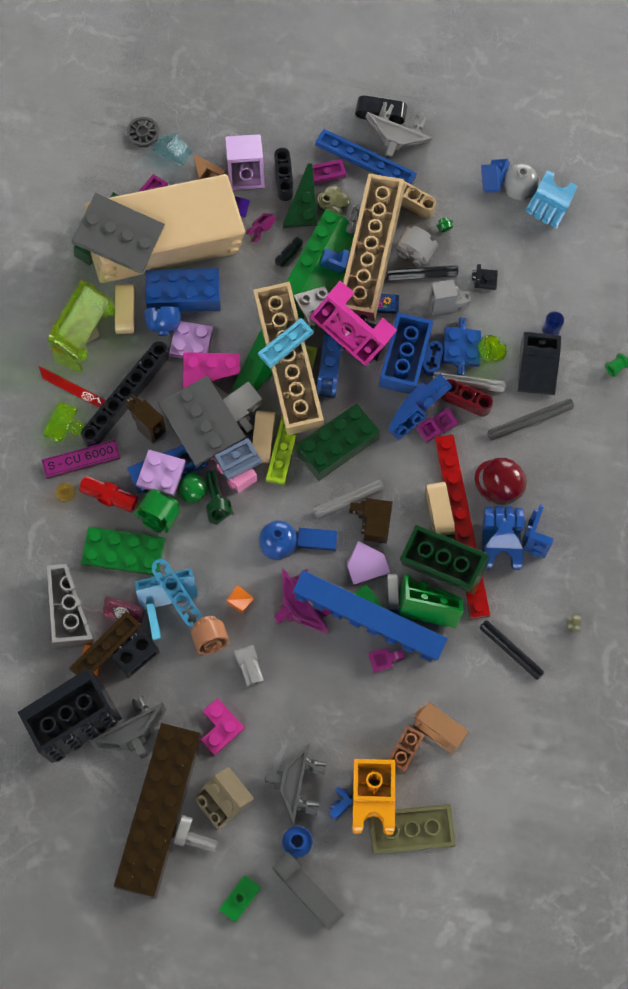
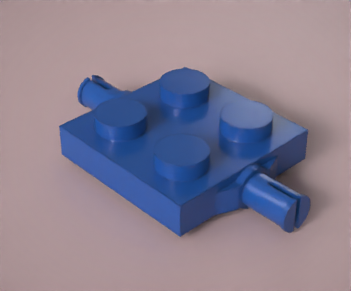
M460 317L458 319L459 327L444 328L443 363L457 366V375L465 376V367H479L481 330L466 328V318Z

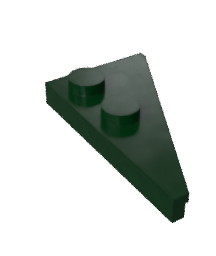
M312 163L308 164L283 222V228L317 226L318 224Z

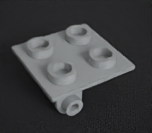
M325 286L293 295L305 316L303 320L308 326L316 324L309 317L329 294Z

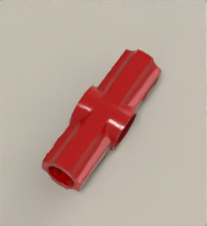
M88 476L82 479L79 487V492L96 498L103 505L109 507L116 506L131 513L135 510L139 499L138 496L120 490L113 483H103Z

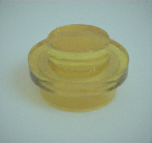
M62 483L56 488L55 494L60 501L67 502L74 497L75 490L71 484Z

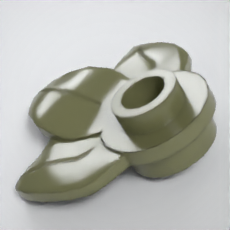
M329 186L325 192L317 196L319 208L330 210L341 216L343 215L341 208L351 204L350 198L341 193L339 186Z

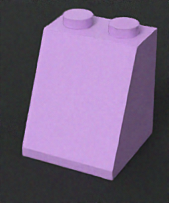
M261 135L225 137L228 177L232 190L265 188Z

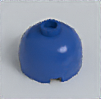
M155 307L145 309V323L148 329L158 333V336H169V332L175 331L180 325L181 310L178 307H161V309L156 310Z
M280 520L271 521L266 524L259 536V546L263 554L273 560H282V558L291 556L297 546V536L293 527L287 522Z

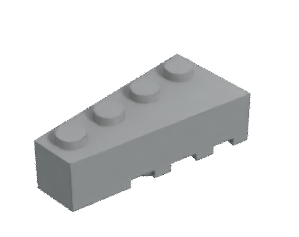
M67 564L47 565L52 648L85 646V644L93 645V638Z

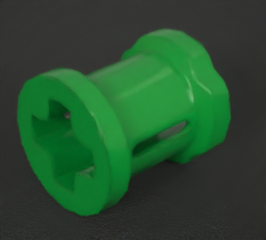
M619 353L612 362L605 364V369L612 377H617L622 369L628 368V359L625 355Z

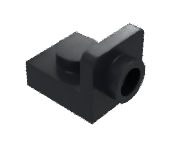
M477 264L476 270L472 271V281H475L474 288L496 290L498 270L481 269V264Z

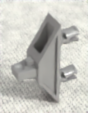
M383 102L379 116L369 112L365 116L384 142V146L387 147L385 153L387 158L391 159L395 150L399 151L400 148L423 144L432 140V137L421 133L426 121L425 117L418 124L420 115H416L411 129L389 121L394 105L391 104L388 111H386L387 102Z

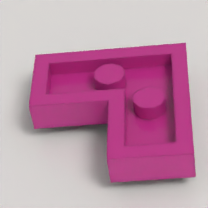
M218 698L203 710V714L215 727L201 739V742L215 756L239 735L245 727Z

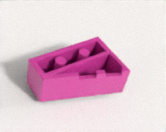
M183 353L182 389L207 375L213 383L237 376L240 373V354Z

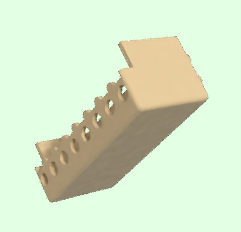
M226 174L108 198L165 224L143 274H146L145 270H165L237 254L245 235L229 177ZM87 202L85 204L84 215L87 211L90 202ZM91 252L100 283L143 275Z

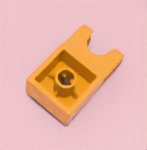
M354 759L353 834L362 833L364 821L369 817H377L382 821L383 832L386 835L394 834L395 760ZM371 780H375L376 784L379 785L372 786V784H370Z

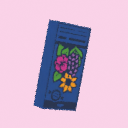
M381 294L377 313H399V295Z

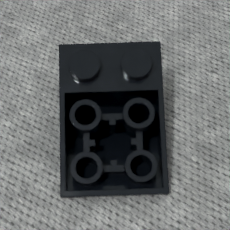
M524 332L520 349L518 392L555 395L561 352L560 335Z

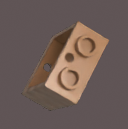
M430 702L426 706L422 704L415 713L414 719L416 721L414 726L452 755L469 733L467 729Z

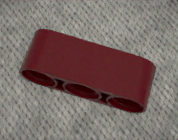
M447 379L452 386L453 392H446L441 397L442 400L483 417L490 413L493 404L491 396L453 379ZM462 396H468L470 399L465 400ZM480 403H484L488 407H482L480 406Z

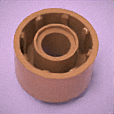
M215 616L200 618L193 625L191 636L199 654L216 653L224 649L230 642L224 623L216 619Z

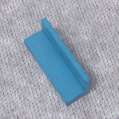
M192 568L175 572L191 599L198 597ZM172 573L164 574V577H160V579L163 580L166 576L172 575ZM156 577L134 582L142 611L147 610L146 605L151 603L155 607L172 604ZM169 579L166 581L165 586L167 589L173 590L176 588L177 582L174 579ZM181 595L177 597L176 602L188 599L186 596Z

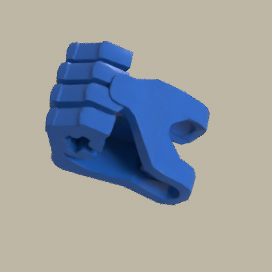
M495 506L494 510L493 507H484L482 552L487 553L490 559L486 569L492 568L494 558L500 552L508 554L512 569L520 571L522 568L523 548L521 546V531L525 527L523 508H515V511H513L512 506H506L503 511V506Z

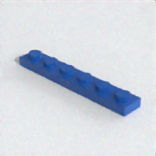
M323 129L315 142V146L373 174L404 179L409 184H412L416 178V172L326 129Z

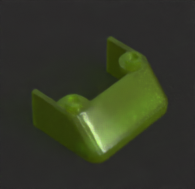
M82 280L78 284L48 337V343L55 362L80 374L83 372L81 362L85 361L88 356L86 343L102 316L107 317L108 315L115 317L113 300L88 281Z

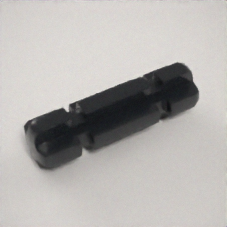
M295 237L292 243H289L281 252V255L275 258V263L282 267L297 252L296 249L303 245V241L299 237Z

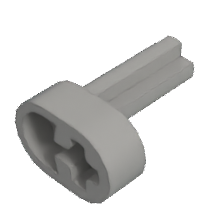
M182 815L173 844L183 847L184 844L214 853L218 841L189 832L193 818Z

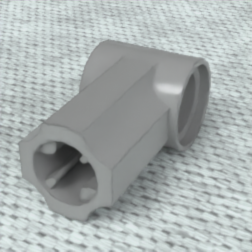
M254 645L235 650L234 653L239 668L241 667L247 687H254L263 683L264 680L258 665V657Z

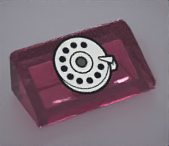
M105 597L104 616L118 620L124 613L128 612L141 625L145 614L143 607L111 597Z

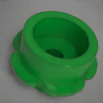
M448 217L438 220L436 227L439 228L440 232L449 231L453 228V220H449Z

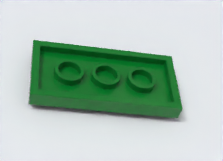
M88 527L81 565L155 576L152 572V564L156 559L162 558L165 537ZM157 563V568L155 570L160 571L161 564Z

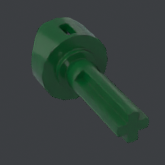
M213 470L212 472H206L212 500L206 505L209 522L218 525L228 516L234 515L231 501L222 497L217 473Z

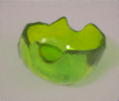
M490 334L482 337L478 344V351L483 360L489 363L504 360L507 347L499 342L500 337Z

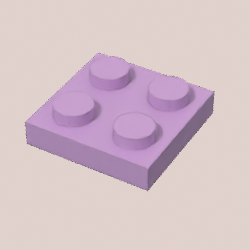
M181 321L173 334L169 352L170 357L183 359L184 352L208 353L213 326Z
M148 450L136 483L137 487L150 491L151 489H156L161 494L174 497L186 461Z

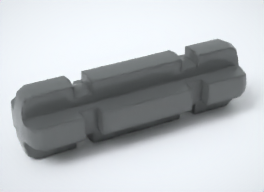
M360 205L353 207L346 231L351 235L356 230Z

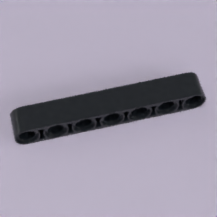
M157 341L151 345L84 426L81 436L87 447L101 443L128 410L125 401L132 395L138 397L167 362L169 354L164 342ZM158 351L164 352L160 355L156 354ZM146 365H152L151 368H144ZM137 378L141 379L139 382H133ZM125 392L130 393L128 396H121ZM113 406L118 407L116 410H110ZM102 420L107 421L103 425L98 424ZM91 434L95 435L94 438H92V439H87V436H88V435H91Z

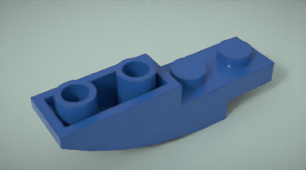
M441 373L427 385L422 381L402 403L388 430L398 440L403 438L427 417L424 411L452 388L451 384Z

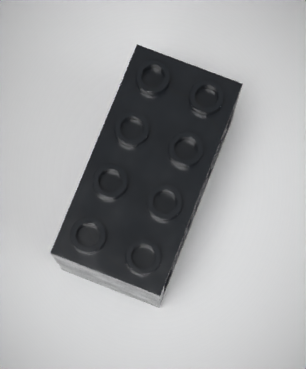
M89 668L18 711L38 753L51 763L61 761L65 758L66 754L80 749L85 742L100 736L101 732L107 728L115 727L118 721L122 720L102 681Z

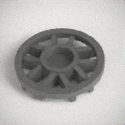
M136 118L127 126V137L130 143L132 142L140 148L141 146L149 147V145L158 140L159 126L151 118Z

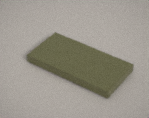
M450 804L395 809V831L393 835H386L383 832V824L379 818L369 817L373 855L456 846Z

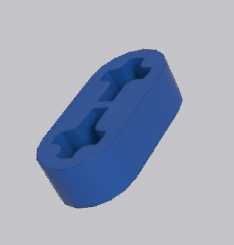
M432 341L427 346L422 370L428 376H433L434 372L438 373L443 345L438 341ZM434 347L437 348L435 356L432 355ZM430 361L434 362L432 370L429 369Z

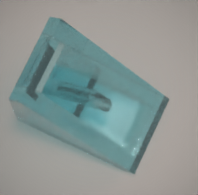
M176 133L161 136L153 147L154 152L181 165H184L192 153V150Z

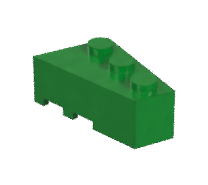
M405 573L398 590L399 616L456 628L463 613L462 598L440 588L438 591L427 586V582L422 581L419 583L410 579L411 575Z

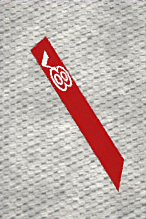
M39 366L44 380L98 408L106 401Z

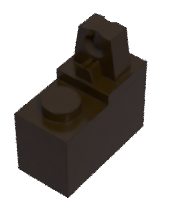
M132 395L125 401L126 407L136 422L137 429L152 444L166 432L163 416L146 400L142 402Z
M366 498V501H361V503H350L349 513L359 515L358 518L363 519L361 534H365L364 541L387 544L392 501Z

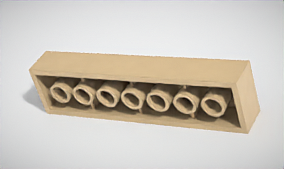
M368 174L343 282L354 292L345 305L359 317L365 315L368 318L367 320L372 321L376 319L405 190L404 179Z
M290 282L253 290L266 346L299 320ZM303 342L271 368L287 436L324 426L305 342Z

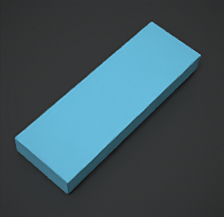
M300 318L258 352V356L271 369L314 334V332Z

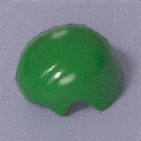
M194 472L188 473L179 482L178 494L187 503H198L206 495L208 483L202 475Z

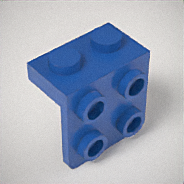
M540 504L538 509L534 508L528 522V528L522 539V543H525L523 550L539 558H545L554 539L535 532L544 508L542 504Z

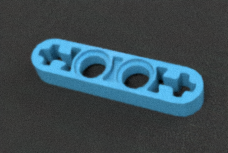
M162 558L156 559L152 564L153 574L184 622L188 626L193 627L195 622L192 620L188 621L189 614L187 611L182 613V610L192 605L193 608L189 609L193 615H198L196 616V621L201 618L200 611L169 563ZM156 564H165L164 571L166 574L171 572L172 575H168L161 580L160 577L164 576L161 571L155 570L157 568ZM169 579H174L177 582V586L173 590H169L165 586L166 581ZM183 595L187 597L188 602L185 606H179L176 603L178 596Z

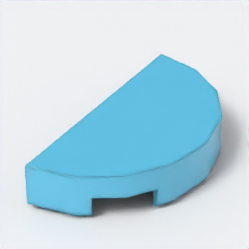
M151 603L147 604L146 607L153 641H158L161 639L155 605Z

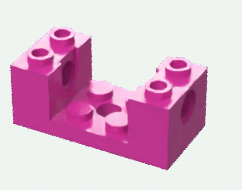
M339 281L309 318L366 366L386 345L397 329L384 318L374 328L370 327L345 305L354 292L343 282ZM345 326L349 327L351 329V332H348L345 329Z

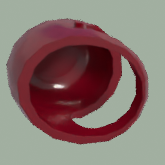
M508 458L488 460L480 464L475 472V486L481 496L489 502L498 505L511 504L518 500L526 490V475L521 466L514 460ZM483 467H485L483 482L487 490H484L479 482V474Z

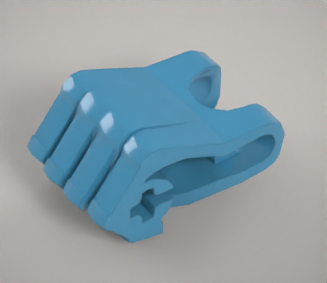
M547 170L525 212L530 215L534 213L533 217L540 220L542 218L541 221L544 224L548 225L551 222L550 225L557 228L571 203L577 185L570 182L567 187H558L553 181L554 173Z

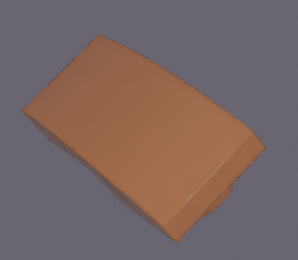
M407 725L388 760H395V766L406 771L425 734Z

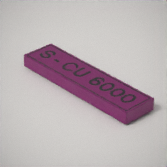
M116 440L42 459L45 476L49 479L121 458Z

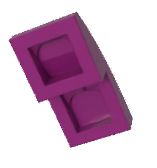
M447 408L435 417L428 418L416 426V428L427 443L453 429L459 423L449 408Z

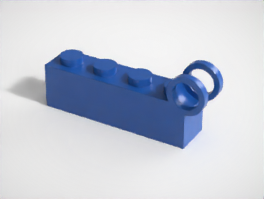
M325 331L317 382V395L335 398L342 345Z

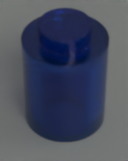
M555 311L550 312L543 324V333L559 335L564 324L563 315Z

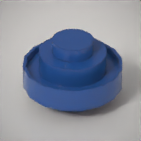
M301 826L289 828L284 833L282 839L284 851L290 853L294 858H301L307 855L313 844L310 832Z

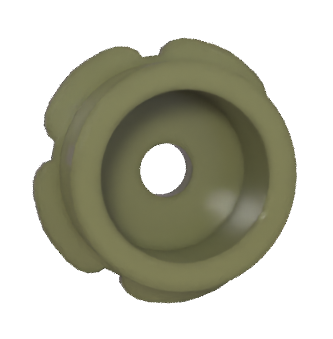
M572 613V617H568L567 628L571 629L572 633L580 631V615H574V613Z

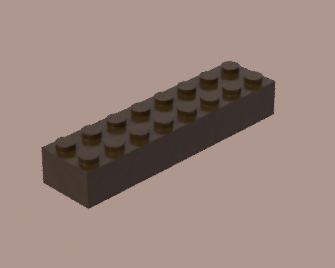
M161 723L113 886L116 889L157 899L200 747L201 733Z

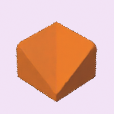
M237 585L226 601L227 605L244 614L254 598Z

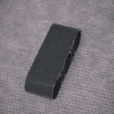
M363 95L358 97L355 115L364 120H367L365 117L367 112L379 116L383 102H387L386 111H388L391 104L394 105L389 121L401 125L405 122L407 104L402 101Z
M281 147L274 153L277 195L280 200L289 201L293 197L291 157L289 150Z

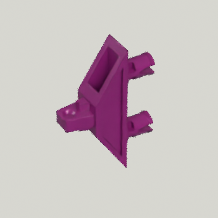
M282 567L283 605L279 607L281 611L274 615V620L278 625L285 620L289 622L294 620L296 623L328 634V628L322 619L331 612L326 609L323 611L315 610L307 600L303 603L295 599L292 591L300 574L290 578Z

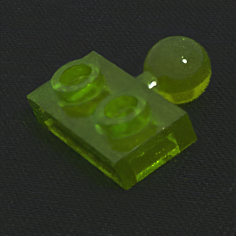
M59 402L43 435L58 442H62L68 429H70L73 435H81L84 424L79 420L73 421L78 411L77 408Z

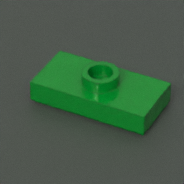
M244 875L219 910L236 923L261 887Z

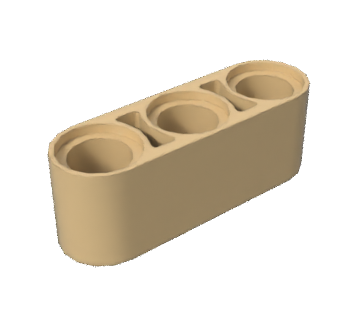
M404 181L405 190L401 206L424 219L432 218L436 208L435 198Z
M134 284L115 285L116 334H135Z
M256 410L252 445L261 458L262 463L270 464L275 412Z
M446 483L426 484V497L433 532L443 536L454 535L455 527Z

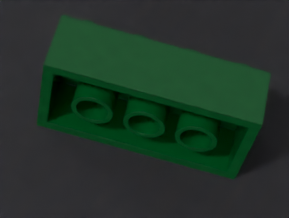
M356 403L296 444V453L316 479L320 481L379 440L380 430Z
M415 525L400 557L403 566L474 595L490 561L487 553L418 525Z

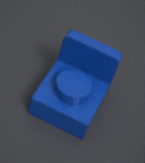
M337 787L335 789V793L342 801H335L329 808L331 810L329 816L334 822L353 804L351 800L352 795L345 788L341 790Z

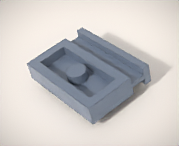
M249 438L215 455V459L228 481L262 464V460Z

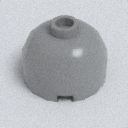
M520 163L513 165L507 170L502 185L508 196L513 199L524 200L535 194L539 178L533 167Z

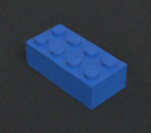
M219 268L145 270L147 309L155 307L156 310L161 309V307H178L181 312L221 311Z
M397 312L394 328L397 331L390 338L379 387L410 394L417 387L433 326L432 320Z

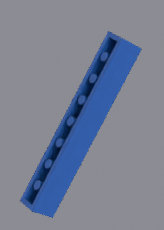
M304 570L301 572L292 591V594L295 595L294 598L298 601L305 603L307 600L313 603L312 607L320 611L326 609L331 612L330 615L339 620L343 617L349 620L348 624L356 628L362 626L367 629L366 632L375 637L381 635L385 637V642L392 645L400 644L403 646L402 649L411 654L417 652L421 654V659L430 663L432 660L437 661L448 639Z

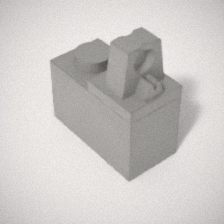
M454 279L434 282L431 285L429 304L432 316L454 313L458 311L459 307L471 303L469 291H459V287L455 286Z
M248 381L223 399L235 421L246 435L253 431V427L249 423L251 420L249 412H256L262 403V398Z

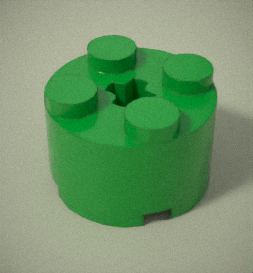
M151 489L150 492L146 493L134 514L137 519L140 517L143 520L142 524L157 533H161L164 530L165 533H168L180 514L179 502L172 497L167 498L156 489Z

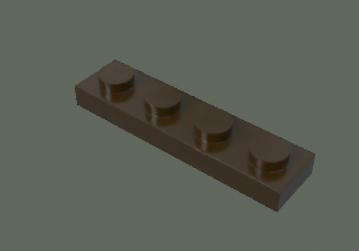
M128 612L124 613L69 669L75 675L87 668L94 673L141 625Z

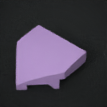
M357 541L355 549L347 561V569L353 585L390 573L383 553Z

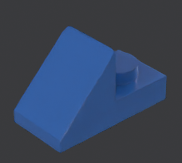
M508 159L492 160L490 165H481L482 184L485 193L500 192L505 174L510 165Z

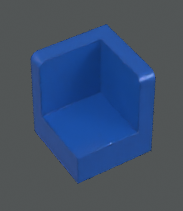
M326 248L323 251L320 266L340 273L347 269L350 251L344 249L336 253Z

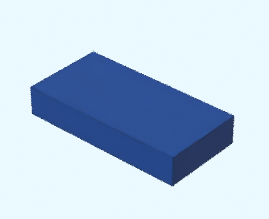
M299 527L297 548L336 551L337 531Z

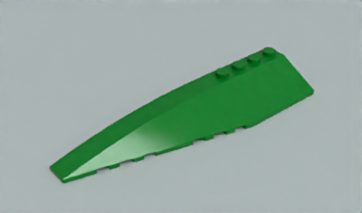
M325 210L286 281L290 282L293 295L323 286L330 293L339 281L344 282L346 269L337 273L320 266L323 251L326 248L336 253L344 249L351 251L354 234L351 235L346 231L349 220L330 210ZM294 299L298 318L304 319L305 316ZM314 324L309 327L313 330L318 325ZM262 328L230 394L248 381L258 391L265 380L273 375L272 370L258 356V352L266 347Z

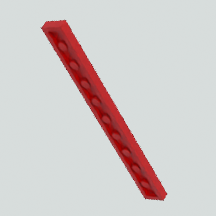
M454 434L435 437L442 480L446 483L454 521V540L477 549ZM482 576L474 595L465 592L470 620L490 617L491 615Z

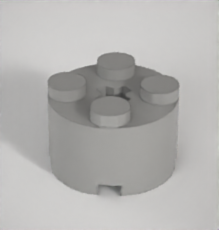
M408 226L397 242L396 248L399 251L398 256L404 260L409 258L416 267L420 268L427 264L437 249L438 243L436 240L432 241L430 239L431 235L417 226L412 228Z

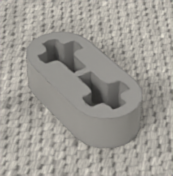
M387 574L388 610H398L397 574Z

